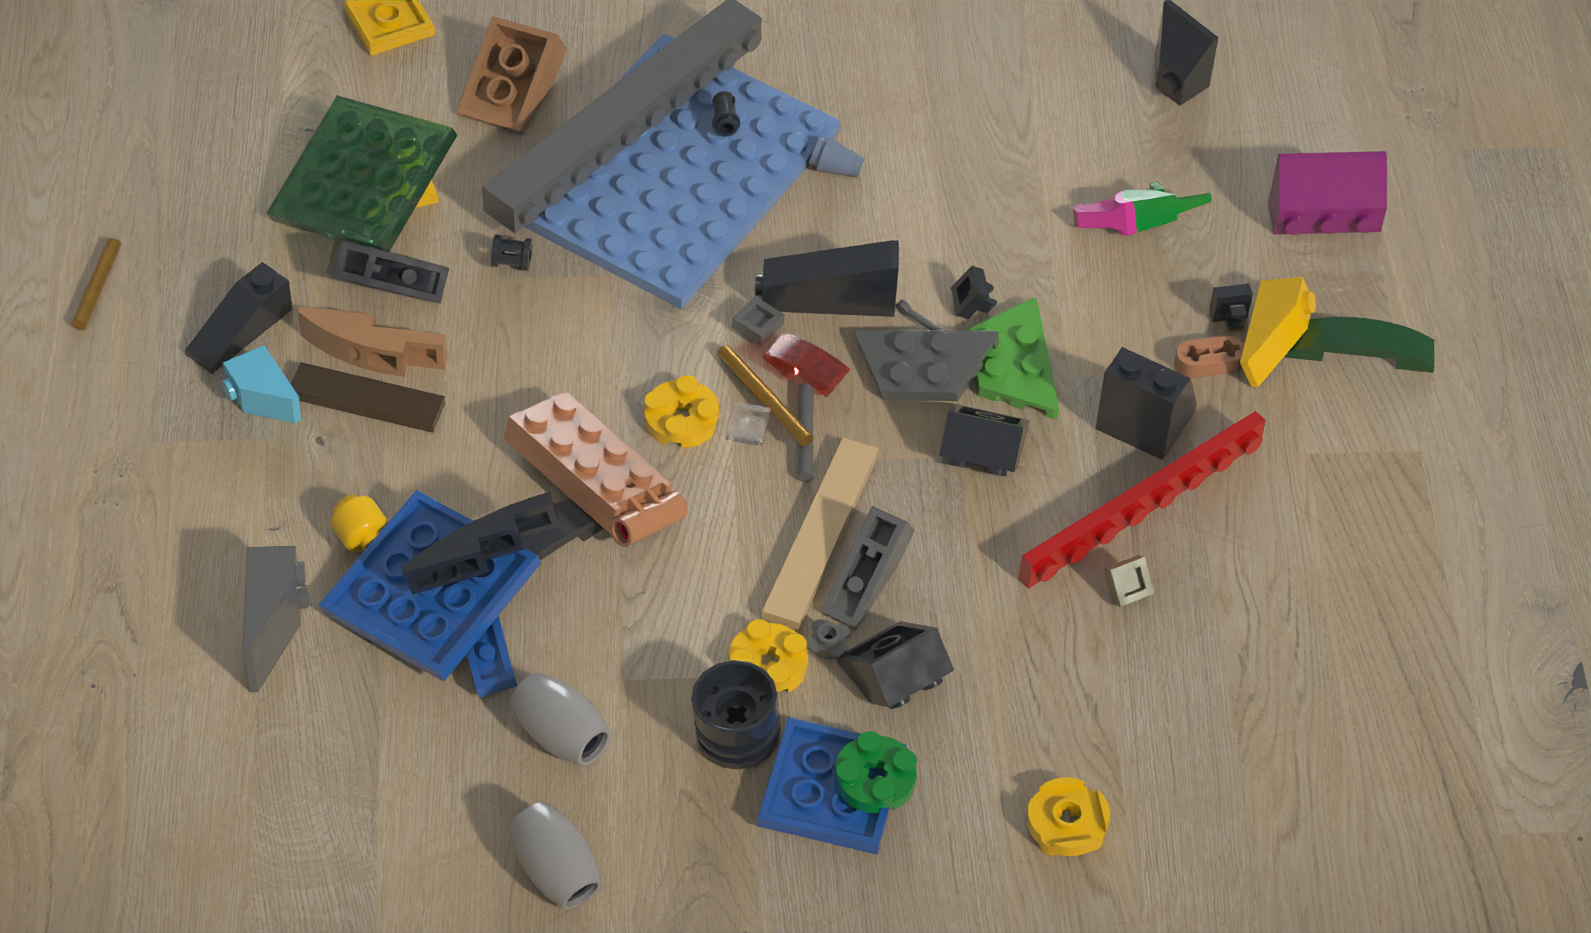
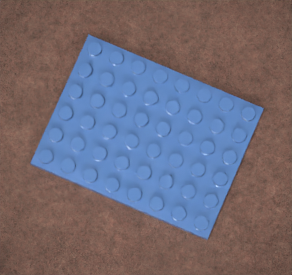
M664 33L619 81L675 38ZM732 67L729 70H724L706 88L700 89L688 98L682 107L670 112L659 125L651 127L643 133L633 145L625 147L614 156L610 163L602 165L589 175L583 184L575 186L557 204L548 207L538 215L533 223L524 227L682 309L810 165L809 162L818 138L821 137L827 140L830 137L833 139L840 131V120ZM721 91L731 92L732 97H735L736 114L740 118L739 129L734 135L729 137L719 135L712 127V119L715 116L712 98Z

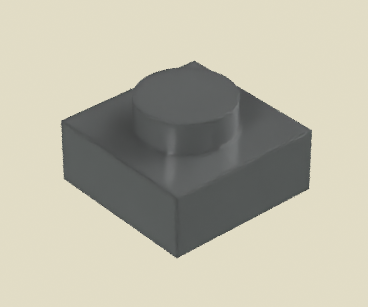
M755 296L732 318V328L761 346L784 325L785 314Z

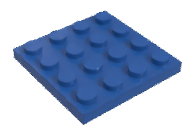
M416 490L318 605L326 616L444 682L540 566L541 562L537 554L525 548V550L487 560L489 573L412 594L404 577L402 566L438 540L474 521Z

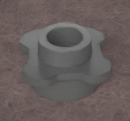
M824 619L814 621L812 624L813 635L807 640V649L822 659H834L843 656L845 653V639L850 637L849 627L845 624L837 626L833 623H827Z

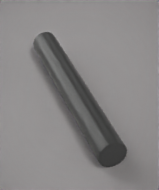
M802 383L799 385L798 420L813 435L814 387L810 383ZM813 441L805 447L798 443V479L802 482H809L813 479Z

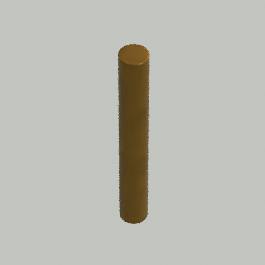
M109 238L71 322L72 326L78 330L86 328L120 250L121 242L116 238Z

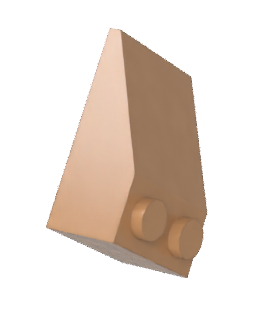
M492 16L456 114L522 134L555 82L567 50L566 46L555 33Z

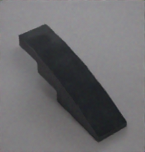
M550 491L510 504L476 519L438 540L402 566V571L412 594L489 573L487 560L525 550L523 536L559 527V517Z

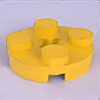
M683 375L677 380L667 381L654 388L645 396L644 424L649 434L656 441L668 445V441L681 443V448H690L706 442L714 435L719 421V402L716 395L708 387L700 384L695 377ZM683 409L688 411L689 416L684 417L681 414L675 416L673 414L676 410Z
M757 619L751 621L746 629L734 637L729 647L728 661H747L765 669L774 680L776 691L780 692L788 689V693L796 689L806 676L808 668L807 642L802 635L787 626ZM773 655L778 662L770 661L768 665H764L761 663V656Z
M1071 777L1055 778L1039 787V792L1031 798L1028 804L1027 827L1033 839L1039 843V848L1044 854L1049 856H1079L1098 850L1102 846L1109 827L1110 808L1106 798L1099 790L1096 789L1095 793L1092 789L1084 786L1085 781ZM1062 811H1069L1071 816L1079 817L1073 823L1064 822L1060 818L1062 817Z

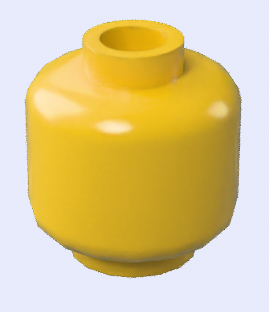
M356 494L348 495L341 499L334 506L333 515L330 520L331 529L348 551L355 553L364 552L388 524V519L372 498Z

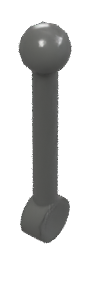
M901 299L896 304V308L901 314L909 315L929 330H941L914 311L906 301Z

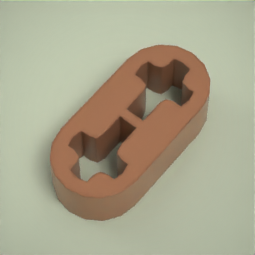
M1218 336L1182 342L1176 350L1175 368L1177 372L1190 378L1236 372L1242 367L1240 361L1244 343L1233 336Z

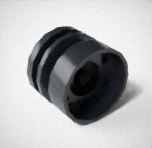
M731 660L717 663L704 671L694 684L691 697L696 737L701 752L709 761L723 768L738 770L757 766L768 759L777 748L781 734L778 695L774 680L765 669L747 661Z

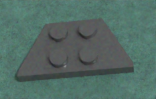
M856 330L855 332L857 343L866 358L869 370L875 378L883 400L958 401L967 389L968 382L976 377L983 367L982 360L991 348H997L1000 340L998 331Z

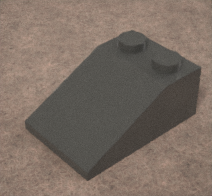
M296 546L247 547L243 651L250 692H259L300 627L301 609H308L309 595L308 585H305V562L297 561Z

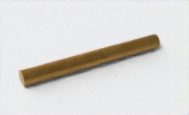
M729 345L720 347L717 353L718 356L803 447L808 446L813 441V435Z

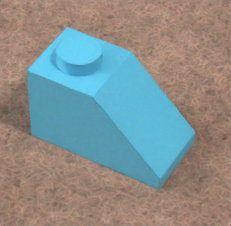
M264 345L223 363L225 379L221 380V385L224 393L230 401L235 399L244 413L292 423L302 420L299 396Z

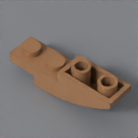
M299 306L298 315L301 336L315 347L339 360L363 369L405 377L408 365L445 369L447 362L446 334L397 329L395 327L375 326L374 314Z

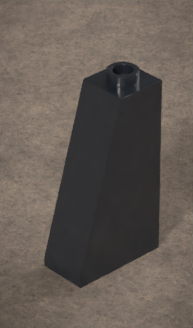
M890 240L764 259L763 274H756L755 296H762L764 302L780 312L894 317L899 271V241Z

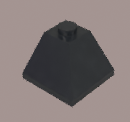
M1165 0L1163 3L1156 45L1155 86L1165 96L1170 97L1181 106L1210 87L1219 37L1172 0Z

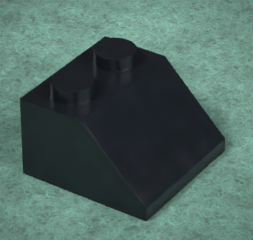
M956 404L948 411L939 456L948 458L947 464L952 466L969 468L970 463L985 466L984 472L1007 476L1008 471L1015 472L1018 468L1030 420Z
M903 621L897 622L845 651L843 656L836 658L840 667L870 703L885 706L889 709H895L907 704L911 700L910 695L919 690H929L937 687L943 682L942 677L954 671L937 627Z

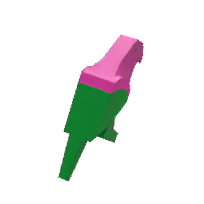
M1156 181L1149 183V188L1146 190H1124L1118 192L1115 197L1098 203L1076 205L1073 207V217L1078 228H1111L1117 230L1119 235L1129 236L1177 221V214L1210 203L1212 199L1210 193L1176 198L1175 194L1165 192L1164 187Z

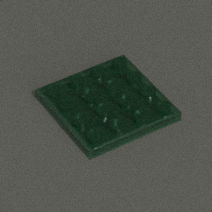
M337 95L266 213L272 221L334 240L335 237L390 252L458 135L452 127Z

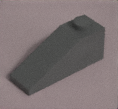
M872 506L821 612L857 629L897 568L915 531L907 521Z

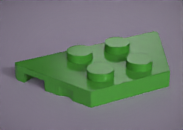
M1031 298L970 328L969 331H998L1000 339L997 348H991L982 360L983 367L975 377L978 396L993 401H1004L1009 406L1024 410L1025 405L1046 410V417L1058 418L1059 405L1037 298Z

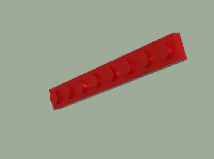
M1254 411L1023 554L1018 579L1028 589L1040 581L1046 582L1050 580L1062 567L1070 562H1079L1094 547L1099 544L1105 545L1109 543L1118 532L1126 527L1138 525L1147 514L1158 507H1167L1176 496L1187 489L1193 490L1197 488L1206 477L1214 472L1226 470L1235 459L1243 454L1253 453L1263 441L1262 435L1266 420L1258 412Z

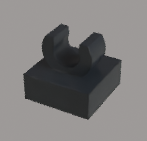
M971 266L951 287L957 316L969 319L977 310L988 313L997 304V300L991 299L989 296L994 287L986 282L984 269Z
M1249 283L1213 287L1209 307L1212 322L1225 321L1229 331L1244 328L1241 318H1248L1253 296Z

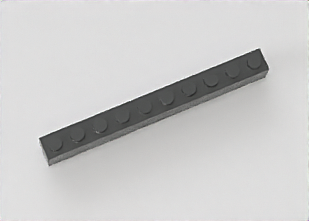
M725 0L482 186L483 211L514 234L525 225L533 223L544 210L551 205L557 204L575 186L583 184L589 175L602 165L610 163L616 154L625 147L633 145L651 127L659 125L665 116L674 109L682 107L688 98L700 89L706 88L724 70L731 69L742 56L754 51L762 39V17L736 0Z

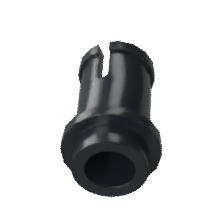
M721 91L712 98L715 113L712 119V127L719 135L729 137L734 135L739 129L740 118L736 114L735 97H732L731 92Z

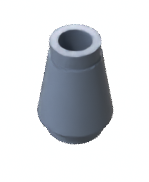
M819 137L809 164L816 166L817 171L858 178L865 157L859 156L830 137L827 140Z

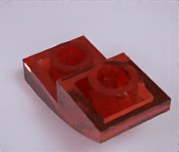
M783 333L762 357L788 380L792 381L798 374L826 398L850 370L840 360L818 346Z

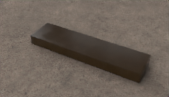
M303 362L300 363L291 382V386L301 402L431 433L434 432L445 406V396Z

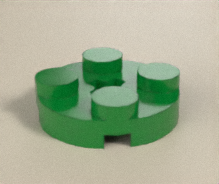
M873 731L861 733L856 740L848 743L840 751L836 759L835 780L839 786V793L842 799L850 806L867 813H879V808L892 806V810L903 806L911 798L916 787L917 757L905 745L893 738L879 735ZM879 768L883 770L886 777L877 776L874 780L868 777L869 769Z

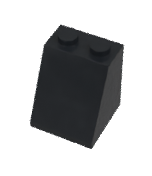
M1121 347L1104 373L1095 429L1163 460L1196 410L1197 403L1191 378Z

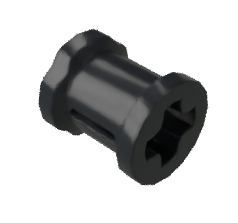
M495 234L491 252V266L498 267L499 264L518 266L523 271H529L533 240L531 238H526L525 241L503 239L499 234ZM505 251L517 252L519 254L505 253Z

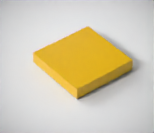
M347 0L343 2L344 12L370 56L435 35V26L419 0Z

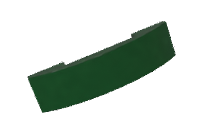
M1358 317L1310 319L1307 330L1285 355V358L1322 361L1324 352L1396 359V369L1433 373L1435 368L1434 339L1399 324Z

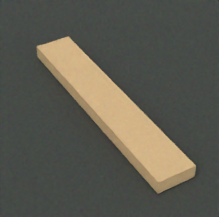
M845 437L842 438L762 610L763 620L799 631L878 458L879 448Z

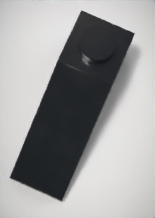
M335 237L327 268V273L333 277L436 303H441L449 272V267L339 237Z
M262 261L234 284L187 346L185 354L213 374L223 366L224 362L232 359L293 310L289 280Z

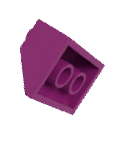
M1386 151L1278 154L1268 200L1274 235L1381 232L1387 210Z

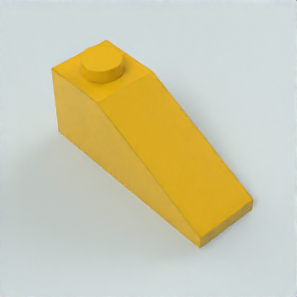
M1303 277L1261 280L1240 361L1251 388L1261 385L1308 328L1310 316L1316 310V299L1314 293L1308 290Z

